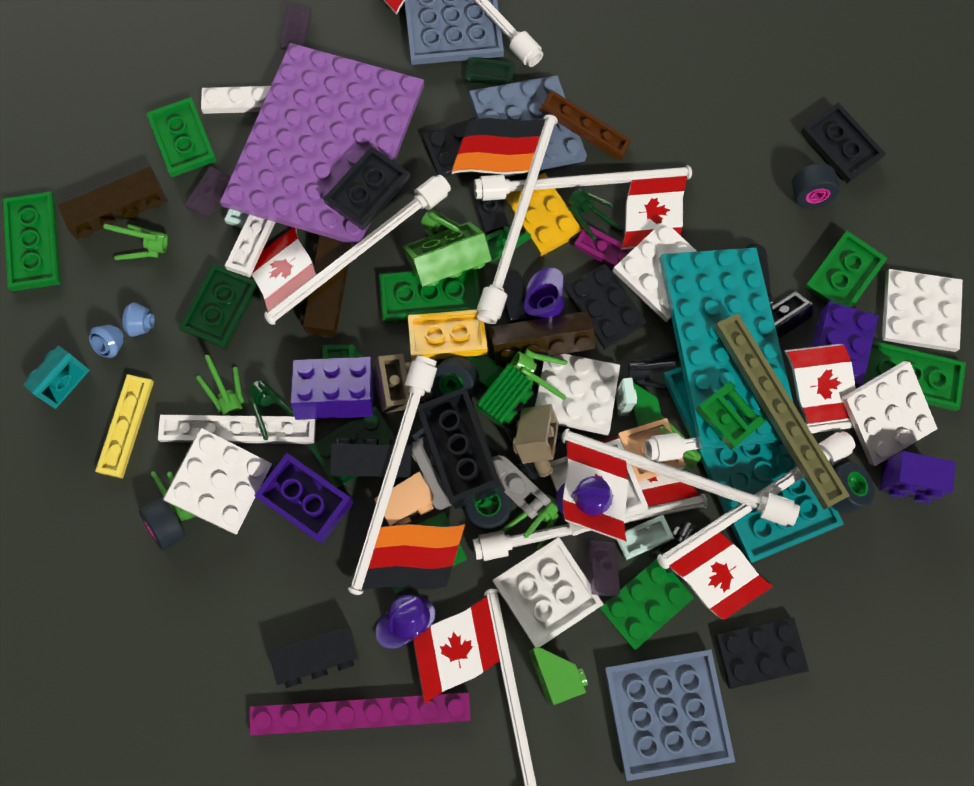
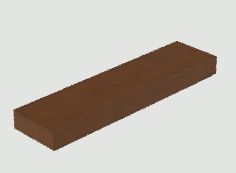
M553 90L549 92L539 109L545 115H554L559 124L618 161L622 159L632 141Z

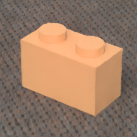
M420 472L392 488L384 515L389 526L410 524L412 522L410 518L418 513L423 516L434 509V495Z

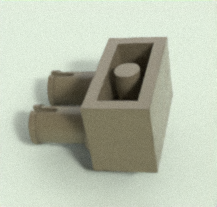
M403 354L378 356L372 364L380 413L405 411L410 392H408L409 387L405 386V382L412 362L405 363ZM425 392L419 401L432 400L433 393Z
M552 404L522 408L520 419L516 422L517 435L513 439L514 451L516 454H519L522 463H533L540 477H546L553 471L549 460L554 459L559 422Z

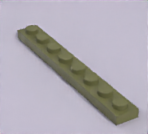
M737 313L714 325L715 331L822 508L825 510L849 497V493L740 315Z

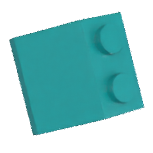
M58 345L55 350L50 351L46 355L45 361L38 369L33 370L28 375L27 381L23 385L36 397L56 409L90 370Z

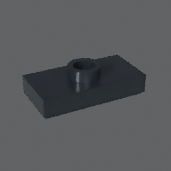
M472 188V195L485 234H491L499 229L503 230L504 226L509 227L501 200L482 201L481 199H476L474 188Z

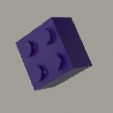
M902 451L883 461L880 491L889 493L888 496L893 498H905L907 496L914 498V501L917 503L930 504L933 500L942 499L943 496L953 493L956 462Z

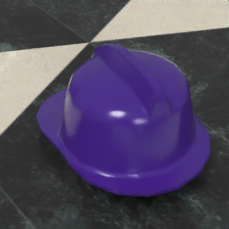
M545 268L534 274L529 281L524 303V310L527 314L542 319L558 316L564 307L562 296L564 276L560 270Z
M591 476L580 481L575 491L572 492L571 498L574 499L579 510L585 514L599 515L609 509L612 504L613 494L605 480L600 477ZM565 483L557 491L555 499L557 508L562 514Z
M404 595L397 598L391 605L390 611L379 620L376 626L375 635L377 641L388 649H396L406 645L431 627L435 620V609L428 600L421 597Z

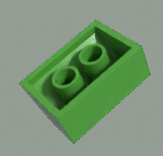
M469 221L456 226L460 229L458 233L447 229L404 245L402 248L416 280L422 287H429L438 284L441 279L458 277L465 270L479 269L485 266V263L492 261L484 232Z
M540 647L529 650L548 704L555 705L586 693L584 686L588 685L582 668L577 669L575 664Z

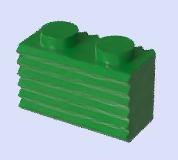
M508 364L477 402L476 409L499 427H502L505 422L509 425L518 414L516 408L522 402L525 405L534 392L531 390L533 382Z

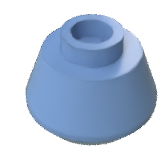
M132 302L124 310L122 319L123 329L131 337L148 333L154 327V314H151L150 309Z
M112 325L97 326L91 329L89 342L97 354L102 357L113 358L123 345V333L119 328Z

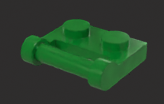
M731 381L696 408L730 450L766 422L761 415L758 417L734 389L736 386ZM725 395L741 412V414L748 420V422L750 423L749 425L746 424V422L727 402V400L724 398Z

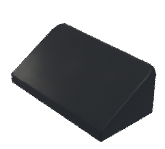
M507 274L503 289L507 294L504 307L509 323L534 320V316L527 314L524 310L526 290L521 274Z
M796 291L771 308L778 339L813 316V304Z

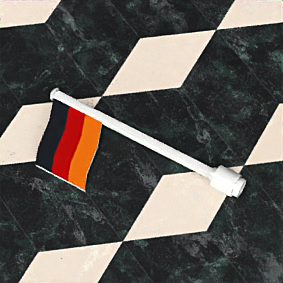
M546 115L544 119L524 121L495 118L469 120L452 169V174L459 172L492 174L528 173L493 284L483 288L476 310L478 313L477 318L488 324H496L497 319L501 318L507 294L504 292L503 284L554 125L558 123L554 115Z
M416 356L415 361L411 363L405 386L409 387L408 392H410V396L351 587H348L349 592L354 595H361L364 589L384 587L423 590L442 588L447 586L465 524L450 527L413 524L381 527L420 397L424 396L425 392L430 393L437 372L435 367L437 361L427 357Z

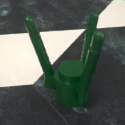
M585 188L582 190L577 189L572 193L568 200V204L571 206L569 211L575 215L592 240H595L596 236L580 213L582 212L586 214L591 210L619 232L623 231L621 226L594 207L592 200L610 208L613 207L611 202L590 193Z
M258 380L250 386L249 394L251 398L248 402L253 407L263 439L268 440L267 431L258 405L269 406L275 401L292 417L295 416L293 410L271 389L266 381Z

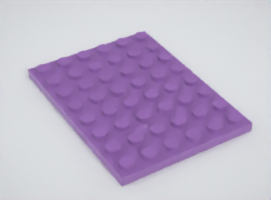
M290 43L220 201L222 207L356 245L366 237L371 223L364 230H361L326 205L323 198L371 146L395 162L422 93L424 80Z

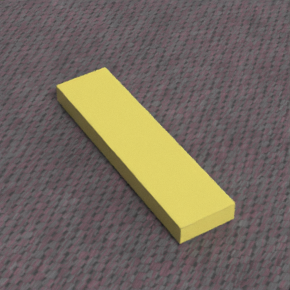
M127 374L95 472L123 479L154 383L151 379Z

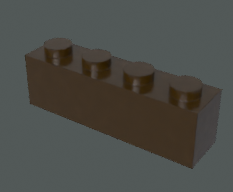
M149 166L61 203L58 207L68 231L76 239L87 238L94 232L103 229L104 224L114 226L117 222L134 218L145 210L158 208L168 200L157 176Z
M320 235L319 241H315L313 255L316 256L315 263L313 264L316 275L350 250L352 244ZM349 264L305 298L307 307L306 310H302L300 324L303 325L306 334L336 337Z
M588 311L489 327L490 343L495 365L511 363L517 352L525 353L527 349L546 356L595 349L594 326Z

